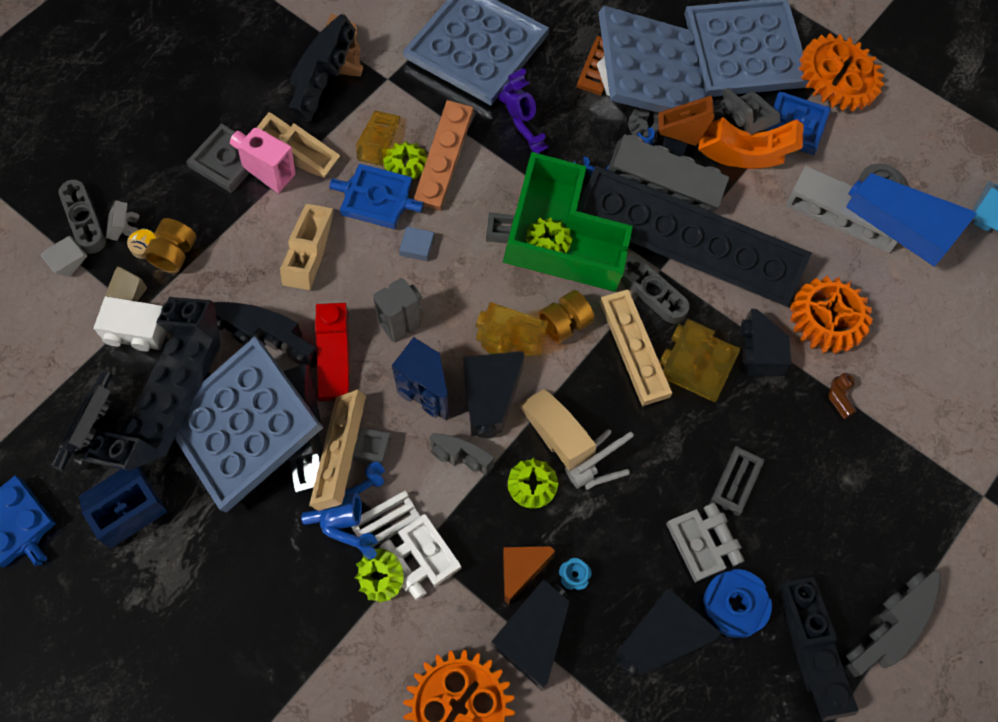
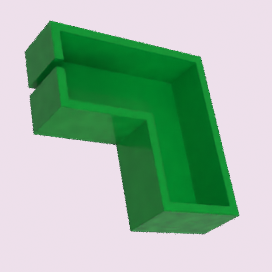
M531 152L502 263L615 292L624 273L633 226L576 211L587 166ZM539 217L542 220L552 217L553 221H562L563 226L570 229V236L573 238L569 251L562 253L526 243V233L530 223H535ZM545 231L544 238H550L551 241H554L555 235L550 236Z

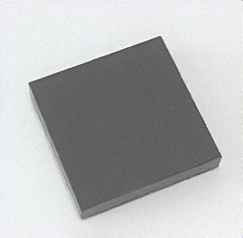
M221 123L186 162L189 168L232 193L250 172L242 166L238 149L230 145V139L235 131Z

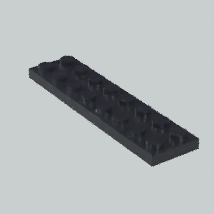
M595 166L576 210L581 213L631 225L633 227L630 243L784 307L789 306L812 252L598 166Z

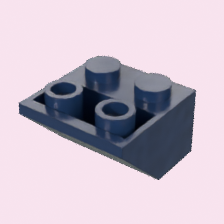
M413 337L392 364L397 393L409 402L415 400L421 404L422 409L434 418L440 416L447 420L449 417L448 396L440 353Z
M140 467L130 471L121 469L79 496L83 516L96 538L109 548H113L168 512Z

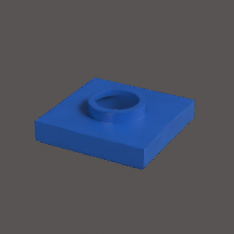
M779 91L773 108L780 114V123L769 127L764 132L798 119L804 125L803 146L799 151L815 155L831 108Z

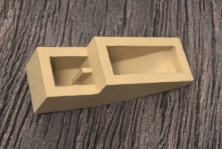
M270 112L257 126V128L291 146L294 166L314 175L325 178L340 158L338 153L293 123L292 126H289Z
M305 204L288 240L289 251L280 267L282 286L311 290L325 250L334 213L333 208Z
M543 389L519 403L520 409L551 452H556L569 471L596 455L595 442L572 414L548 391Z

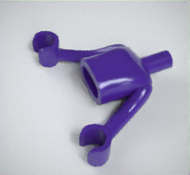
M522 68L508 76L509 82L503 86V90L500 91L497 99L506 104L516 128L528 140L532 152L539 154L548 149L549 146L543 141L546 138L544 133L534 136L523 122V120L529 121L535 116L536 105L532 95L521 89L530 84L524 78L526 70Z

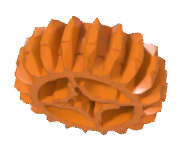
M828 275L821 281L815 278L810 284H804L794 296V301L790 306V312H792L790 322L796 323L794 332L803 333L801 342L808 339L811 341V349L818 345L821 346V351L824 353L830 348L834 355L839 353L841 349L847 352L853 346H858L863 341L862 338L868 335L869 327L873 320L870 317L872 307L865 306L868 303V297L859 296L861 288L853 290L850 288L851 281L842 284L840 277L835 278L832 282ZM818 299H828V301L812 302ZM835 328H851L846 331H834Z

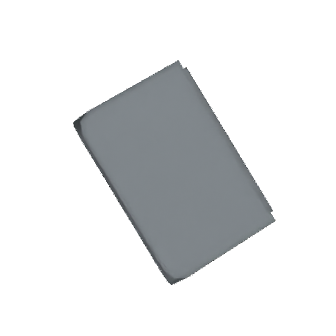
M68 236L43 251L40 256L54 273L71 277L85 260L87 254L73 237Z

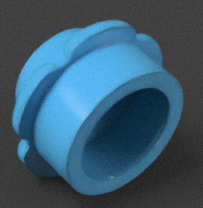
M569 559L567 563H563L560 567L561 583L570 590L576 588V590L584 589L589 583L588 579L591 577L590 567L581 559ZM577 572L578 577H573L572 573Z

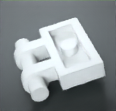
M425 514L398 531L399 536L404 542L402 545L396 548L390 539L380 545L381 549L392 552L399 559L404 573L402 587L406 592L410 591L415 600L422 598L426 594V591L420 584L425 578L428 577L433 586L436 587L462 569L458 560ZM409 554H412L420 565L414 572L411 571L404 560Z

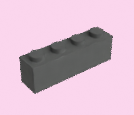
M624 134L617 142L608 171L710 212H714L719 208L729 179L728 176L721 174L719 169L711 166L704 167L696 164L695 160L690 157H679L669 153V149L663 146H652L644 143V140L636 135L627 136Z

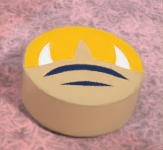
M139 229L129 236L127 245L135 257L145 259L143 253L151 239L157 238L152 231Z

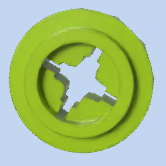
M405 140L402 144L394 143L391 149H386V155L383 158L384 167L387 171L412 177V180L422 175L427 161L426 151L420 148L417 142L410 144ZM405 154L409 155L406 167L402 163L403 155Z
M539 217L535 223H530L526 233V243L562 253L569 251L573 240L570 236V229L565 228L562 221H553L552 217L547 220H542ZM545 231L550 236L555 235L554 241H551L550 238H544Z
M535 458L526 461L521 460L518 465L511 469L508 478V490L511 497L519 505L527 508H540L547 505L556 495L558 488L555 470L547 462L538 461ZM532 472H535L537 481H542V484L536 486L534 495L531 494L529 484L524 483V481L530 479Z
M375 549L377 551L375 558L367 559L363 555L362 560L356 564L359 569L355 579L359 580L361 586L359 591L364 592L368 596V600H375L381 603L393 599L399 593L403 585L404 573L399 559L392 552L386 549ZM378 571L388 574V576L378 581V579H373L371 574Z

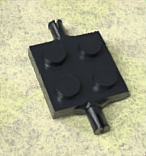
M101 370L94 385L90 387L91 391L83 400L59 445V451L50 465L51 467L64 471L71 455L79 449L82 450L84 446L87 447L96 433V429L92 428L94 422L99 417L103 418L111 404V401L107 400L110 390L106 389L113 377V374Z

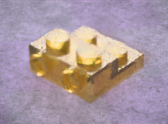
M493 302L489 303L486 312H480L475 326L479 329L476 340L481 342V348H484L489 354L512 352V349L516 348L518 351H524L526 356H542L546 344L548 322Z
M687 319L684 326L678 324L671 339L676 344L673 350L666 348L660 365L664 367L663 372L668 381L716 402L740 348L714 337V330Z

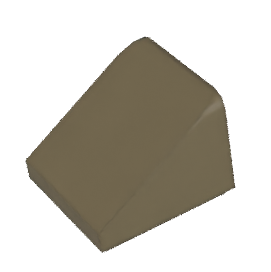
M117 267L105 296L137 302L147 287L141 278L121 267Z

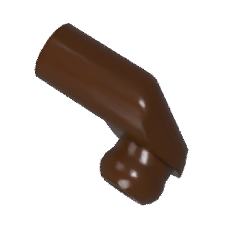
M848 373L836 376L832 380L829 390V399L843 419H847L857 412L848 400L850 387H853L855 384L854 378Z

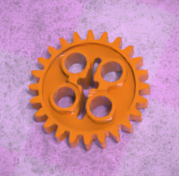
M829 34L826 38L820 35L817 40L813 39L802 52V56L799 59V62L802 63L799 70L804 72L801 79L809 80L805 87L814 88L813 96L820 94L822 96V103L827 100L831 101V108L839 104L842 111L849 107L854 112L857 107L863 110L866 105L870 106L882 92L880 89L884 83L881 79L884 77V74L878 72L881 69V65L873 63L877 58L867 55L870 51L869 49H860V42L856 45L852 44L851 37L844 41L841 34L836 39L832 34ZM849 59L850 64L834 86L832 82L843 68L844 63Z
M450 650L448 661L443 662L438 654L435 655L437 664L435 667L426 662L423 663L427 673L424 676L414 673V677L419 683L418 686H407L406 688L414 697L413 699L403 701L405 706L412 708V712L403 716V719L406 721L431 722L426 718L427 707L430 704L439 703L444 707L445 714L438 722H447L454 711L451 703L453 701L460 703L471 684L478 682L477 689L465 703V709L468 711L467 714L464 716L459 713L453 722H506L504 721L505 717L515 715V711L506 708V704L514 701V696L504 695V691L510 687V682L499 683L498 681L503 671L500 669L492 673L490 671L493 662L491 659L482 666L479 653L474 656L472 661L468 660L466 650H463L460 659H455L454 653ZM458 674L465 679V685L461 691L451 692L446 688V681L451 675ZM487 695L492 699L493 707L489 712L479 713L474 709L473 702L477 696Z

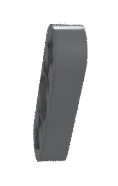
M78 180L66 181L59 188V196L75 240L84 252L90 254L97 253L104 248L106 237L90 195L82 182ZM77 191L76 195L80 201L77 203L72 199V193ZM80 212H89V217L86 220L75 221L77 214ZM90 230L93 234L92 242H88L89 238L85 231Z
M635 256L627 257L621 282L665 321L672 324L682 322L689 310L688 300L642 259ZM627 269H637V274L634 272L631 274L627 273ZM649 284H655L660 287L661 293L656 296L650 295L645 287ZM678 305L680 307L679 311L671 312L669 310L670 306L675 307Z

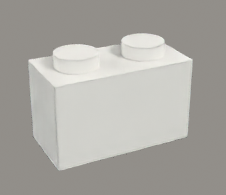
M106 296L93 328L102 338V341L108 345L116 347L120 346V344L131 345L140 351H149V349L161 351L167 333L164 328L156 323L162 306Z

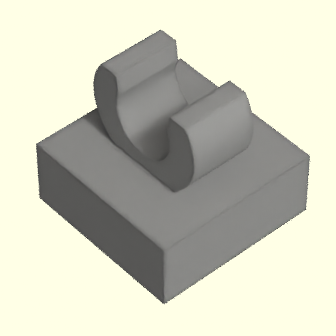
M115 201L108 216L107 239L118 241L121 233L130 236L138 230V228L127 224V222L137 223L139 219L137 213H126L127 203Z

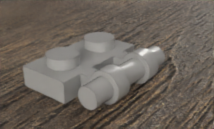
M715 503L704 507L708 519L702 520L696 509L669 520L666 524L695 583L724 571L726 566L721 558L723 556H728L733 567L745 562L739 551L742 548L737 539H733L726 525L728 520L724 513H720ZM709 530H715L722 545L715 546L708 532Z

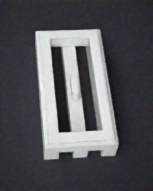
M403 491L362 514L360 524L353 526L352 529L356 536L360 537L362 534L372 533L403 514L410 512L411 516L377 534L375 538L378 540V543L371 545V547H375L396 535L398 531L418 519L420 515L406 491ZM404 502L405 505L360 530L359 527Z

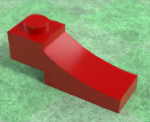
M346 303L316 304L317 397L319 401H335L336 397L350 393L349 312Z

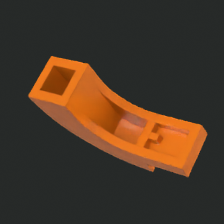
M722 117L711 122L699 141L698 150L710 159L727 166L747 169L773 167L785 163L786 154L802 149L804 125L796 119L770 131L756 132L750 135L747 131L736 128Z

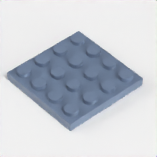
M447 0L403 50V56L405 59L492 106L498 98L500 91L503 90V86L509 82L508 76L520 70L549 35V27L497 0Z
M751 0L686 6L684 14L688 30L694 35L693 43L698 57L705 97L710 95L712 97L723 96L722 90L729 88L735 94H745L752 91L765 92L806 88L805 86L809 80L801 79L804 72L799 70L802 64L799 62V59L802 56L803 49L788 0Z
M608 6L601 8L598 13L610 101L650 111L662 112L705 97L698 57L693 43L694 35L690 30Z
M253 337L202 382L175 436V440L219 510L228 512L322 430L323 426L261 340Z

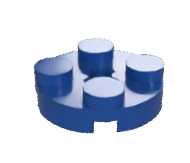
M736 569L717 575L708 584L703 598V611L706 619L722 634L734 638H747L767 624L772 612V602L765 590V584L759 577L751 572ZM739 595L742 597L741 603L746 607L745 610L739 609L736 612L732 609L729 598L734 599Z

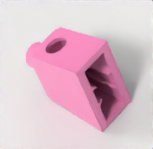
M253 128L248 135L239 130L232 135L230 145L238 149L242 166L278 194L296 175L292 147L259 128Z

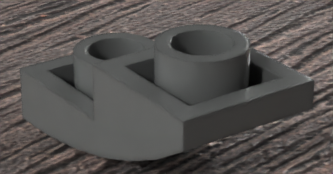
M433 433L429 437L432 448L431 453L443 463L448 461L455 466L463 457V463L475 473L480 471L485 476L494 467V457L472 443L454 436Z

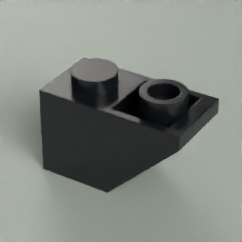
M751 308L746 319H742L741 336L745 337L746 346H744L742 352L743 364H747L748 375L784 376L792 365L789 336L758 309Z

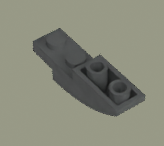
M937 570L926 575L920 571L906 583L909 589L901 595L899 592H896L883 603L886 609L878 616L884 623L869 634L873 640L865 647L861 643L846 654L849 661L843 665V669L850 679L862 675L876 661L883 669L893 666L910 650L925 628L934 608L941 577Z

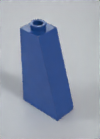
M870 173L864 182L858 180L848 193L852 198L846 208L934 267L977 214L973 210Z

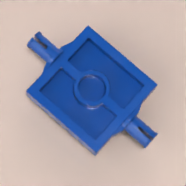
M360 163L355 174L348 182L332 178L329 184V189L345 193V198L340 208L342 216L394 230L400 215L405 209L422 213L424 201L408 198L413 184L412 177Z
M16 475L0 487V567L3 568L16 557L27 554L34 566L43 564L42 561L45 562L47 556L44 555L37 544L42 536L56 524L22 478Z

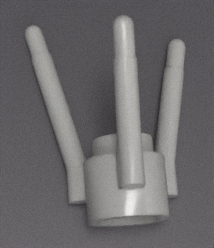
M610 429L605 430L594 440L596 448L611 434ZM632 432L627 433L571 471L565 467V471L573 485L577 489L584 485L585 489L589 490L598 484L629 475L630 471L625 469L594 478V475L598 473L594 464L625 444V442L633 438L634 434Z

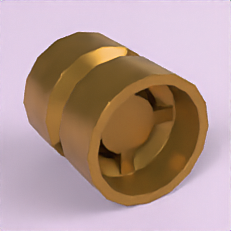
M164 218L155 231L154 235L157 239L150 240L143 256L150 264L163 271L178 273L186 258L184 253L190 251L197 236L185 224L177 220Z
M572 290L559 299V304L551 303L538 313L544 330L557 344L573 336L574 329L581 331L595 320L591 306L577 290Z

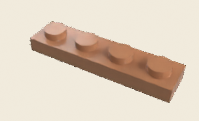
M446 101L414 196V200L424 201V207L442 210L474 113L471 106Z

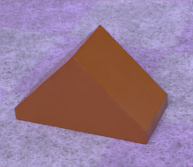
M710 95L659 112L660 134L696 146L715 117L712 96Z
M550 546L504 547V601L510 605L553 559L554 549Z

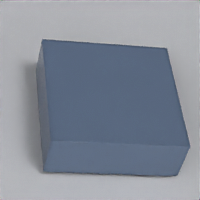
M406 226L399 249L400 256L428 261L434 240V232Z

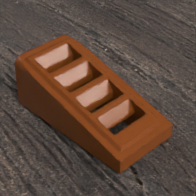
M597 36L592 45L576 87L600 96L605 88L599 71L591 68L598 70L597 63L604 57L601 36ZM589 76L600 80V83L587 79V77Z

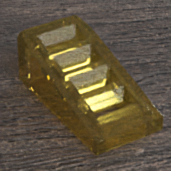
M374 111L356 143V153L359 161L383 165L386 149L391 147L400 123V116Z

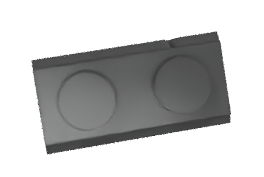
M400 278L391 283L389 289L385 287L373 294L379 325L391 341L397 342L406 336V332L412 333L421 327L420 315L424 311L419 301L422 300V296L414 284L409 286L405 279Z

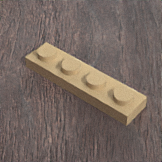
M629 290L601 297L600 305L641 405L645 406L670 398L672 391Z
M359 390L341 395L335 399L310 501V506L318 511L342 505L366 395Z

